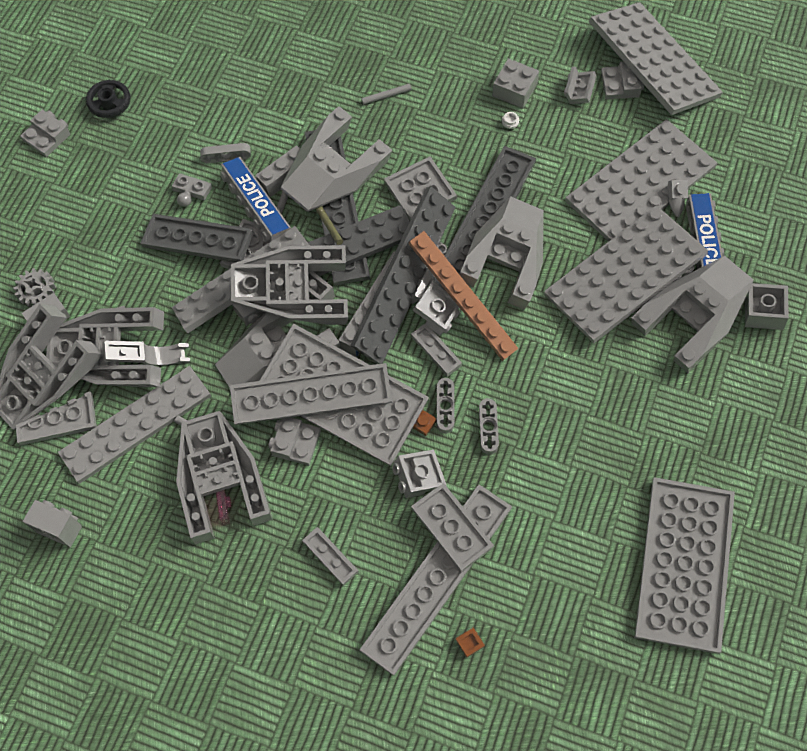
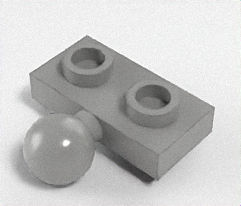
M180 173L172 184V190L180 193L177 197V202L182 207L190 205L191 197L205 201L212 189L211 183Z

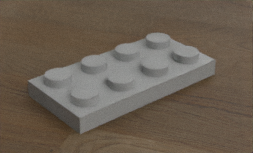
M444 483L411 506L417 517L461 572L494 548L493 543Z

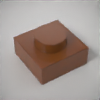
M422 410L413 429L427 436L437 422V418Z
M474 627L456 638V642L466 658L485 647Z

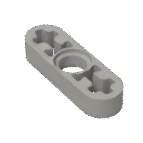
M246 143L210 146L200 150V160L204 163L226 162L237 157L245 160L251 156L250 145Z
M442 378L437 383V428L442 433H450L454 429L455 422L454 383L449 378ZM444 384L448 386L447 396H444V389L442 388ZM447 401L451 404V407L448 410H444L440 407V404ZM444 415H448V423H451L448 424V427L440 424L444 422Z
M487 398L482 400L479 405L480 445L483 453L492 455L497 452L499 445L497 405L494 400ZM486 405H489L491 408L490 417H486V409H484ZM486 422H491L494 425V429L487 431L483 428V425ZM488 436H491V444H493L491 449L486 445Z

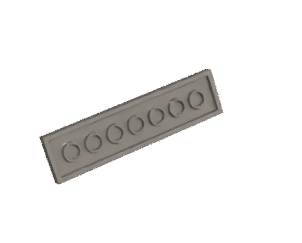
M294 226L246 259L286 246L310 245L296 226ZM231 268L172 307L187 333L233 304L231 302Z
M386 363L230 385L235 425L392 403Z
M188 366L162 383L160 387H156L58 451L76 481L81 484L174 422L177 416H183L210 398L211 394L193 369Z

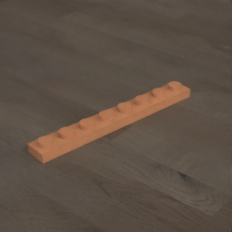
M423 231L412 239L408 244L501 360H505L518 349L516 344L426 232Z

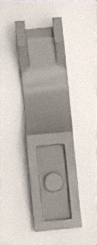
M104 341L102 343L104 362H142L143 364L153 366H167L190 362V358L185 357L184 350L189 347V343H178L164 347H153L144 344V342Z

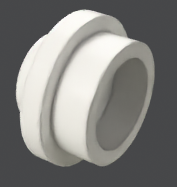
M507 112L502 117V124L508 129H513L518 126L519 117L514 112Z

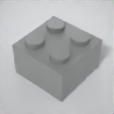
M508 58L493 83L492 96L524 108L538 84L539 70Z
M752 283L745 297V327L784 330L789 319L788 286Z
M35 500L22 522L36 533L71 548L82 528V525L77 521L78 518L65 508L61 507L60 510L55 508V505L49 501L43 500V502Z

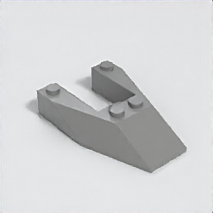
M340 106L324 119L302 145L280 188L307 212L356 192L388 162L392 153V149L380 139L352 164L334 151L330 145L348 130L352 116Z
M510 196L474 236L459 273L467 285L474 288L486 258L519 271L507 303L525 310L532 298L543 264L544 210Z
M345 245L286 246L231 264V302L290 320L326 325L347 324V299L309 300L308 271H345Z
M723 256L669 284L631 318L632 325L646 336L671 310L679 315L697 331L674 356V362L689 374L729 333L754 279L726 256Z
M265 312L246 330L215 364L229 388L230 385L260 381L286 337L282 327L294 320ZM330 328L317 335L319 338L340 348V343Z
M38 305L9 347L0 373V416L13 430H16L17 424L34 417L60 398L95 366L103 354L91 341L76 340L58 367H56L42 353L67 318L54 305Z
M155 307L102 308L62 323L48 343L46 357L58 367L76 340L91 341L103 353L102 343L104 341H121V331L163 330L164 311ZM102 354L95 366L81 379L97 385L160 387L161 368L153 365H119V362H104Z
M221 411L182 422L176 483L191 540L198 544L215 538L204 496L241 485L252 524L255 526L273 520L255 459Z

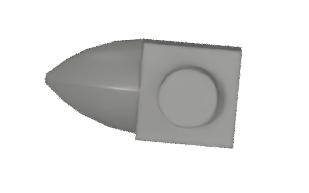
M688 180L668 181L669 204L676 217L681 215L685 199L688 198Z

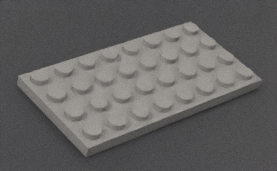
M640 2L590 18L589 23L671 115L717 99L722 95L723 92L717 84L708 77Z
M666 119L569 194L565 201L609 242L657 205L663 210L669 205L668 181L688 180L689 189L711 172L718 163Z
M656 205L545 290L544 295L585 336L595 343L708 254V250Z
M293 323L260 381L369 366V364ZM388 375L392 403L303 415L301 417L392 466L429 397Z
M655 477L652 479L634 638L714 654L721 653L734 491Z

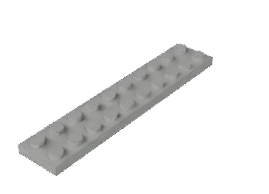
M478 485L463 508L490 540L511 511L512 506L481 485ZM437 542L360 648V652L395 676L472 565L461 572Z

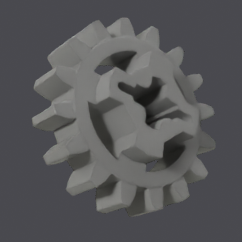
M32 268L31 273L26 270L25 276L19 275L21 280L15 281L17 286L13 287L16 292L15 296L22 304H26L28 307L32 304H37L54 293L52 289L56 288L54 279L47 271L44 272L42 269H39L37 272L35 268Z

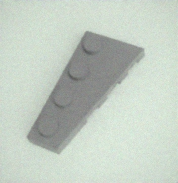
M89 391L84 394L85 396L78 399L74 398L67 401L68 403L61 407L56 406L50 409L48 413L34 416L17 424V443L25 445L84 432L97 427L92 392Z

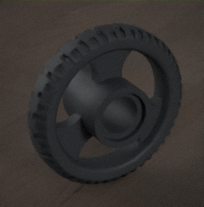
M110 79L96 83L88 90L86 95V105L93 115L104 119L121 115L128 108L131 100L128 88L120 81ZM114 88L120 89L124 93L123 99L116 97ZM96 93H97V96H98L99 99L96 100V101H93V98H94V96H95Z

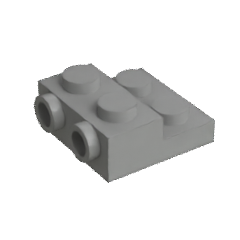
M620 62L617 67H603L601 69L605 99L640 97L641 90H644V84L625 62Z
M42 109L30 120L32 125L20 137L28 145L47 157L71 134L67 128L68 124L63 119L58 121L50 110L45 112Z
M432 281L413 308V311L426 320L425 325L440 336L443 332L446 334L452 327L450 322L458 317L460 314L458 309L460 307L445 290Z
M291 417L277 420L275 425L276 436L275 438L271 437L269 442L272 456L310 466L321 428L302 423L301 420Z
M434 449L399 455L392 465L394 475H398L400 480L398 484L399 491L404 493L405 498L424 495L428 491H433L442 483L446 485Z

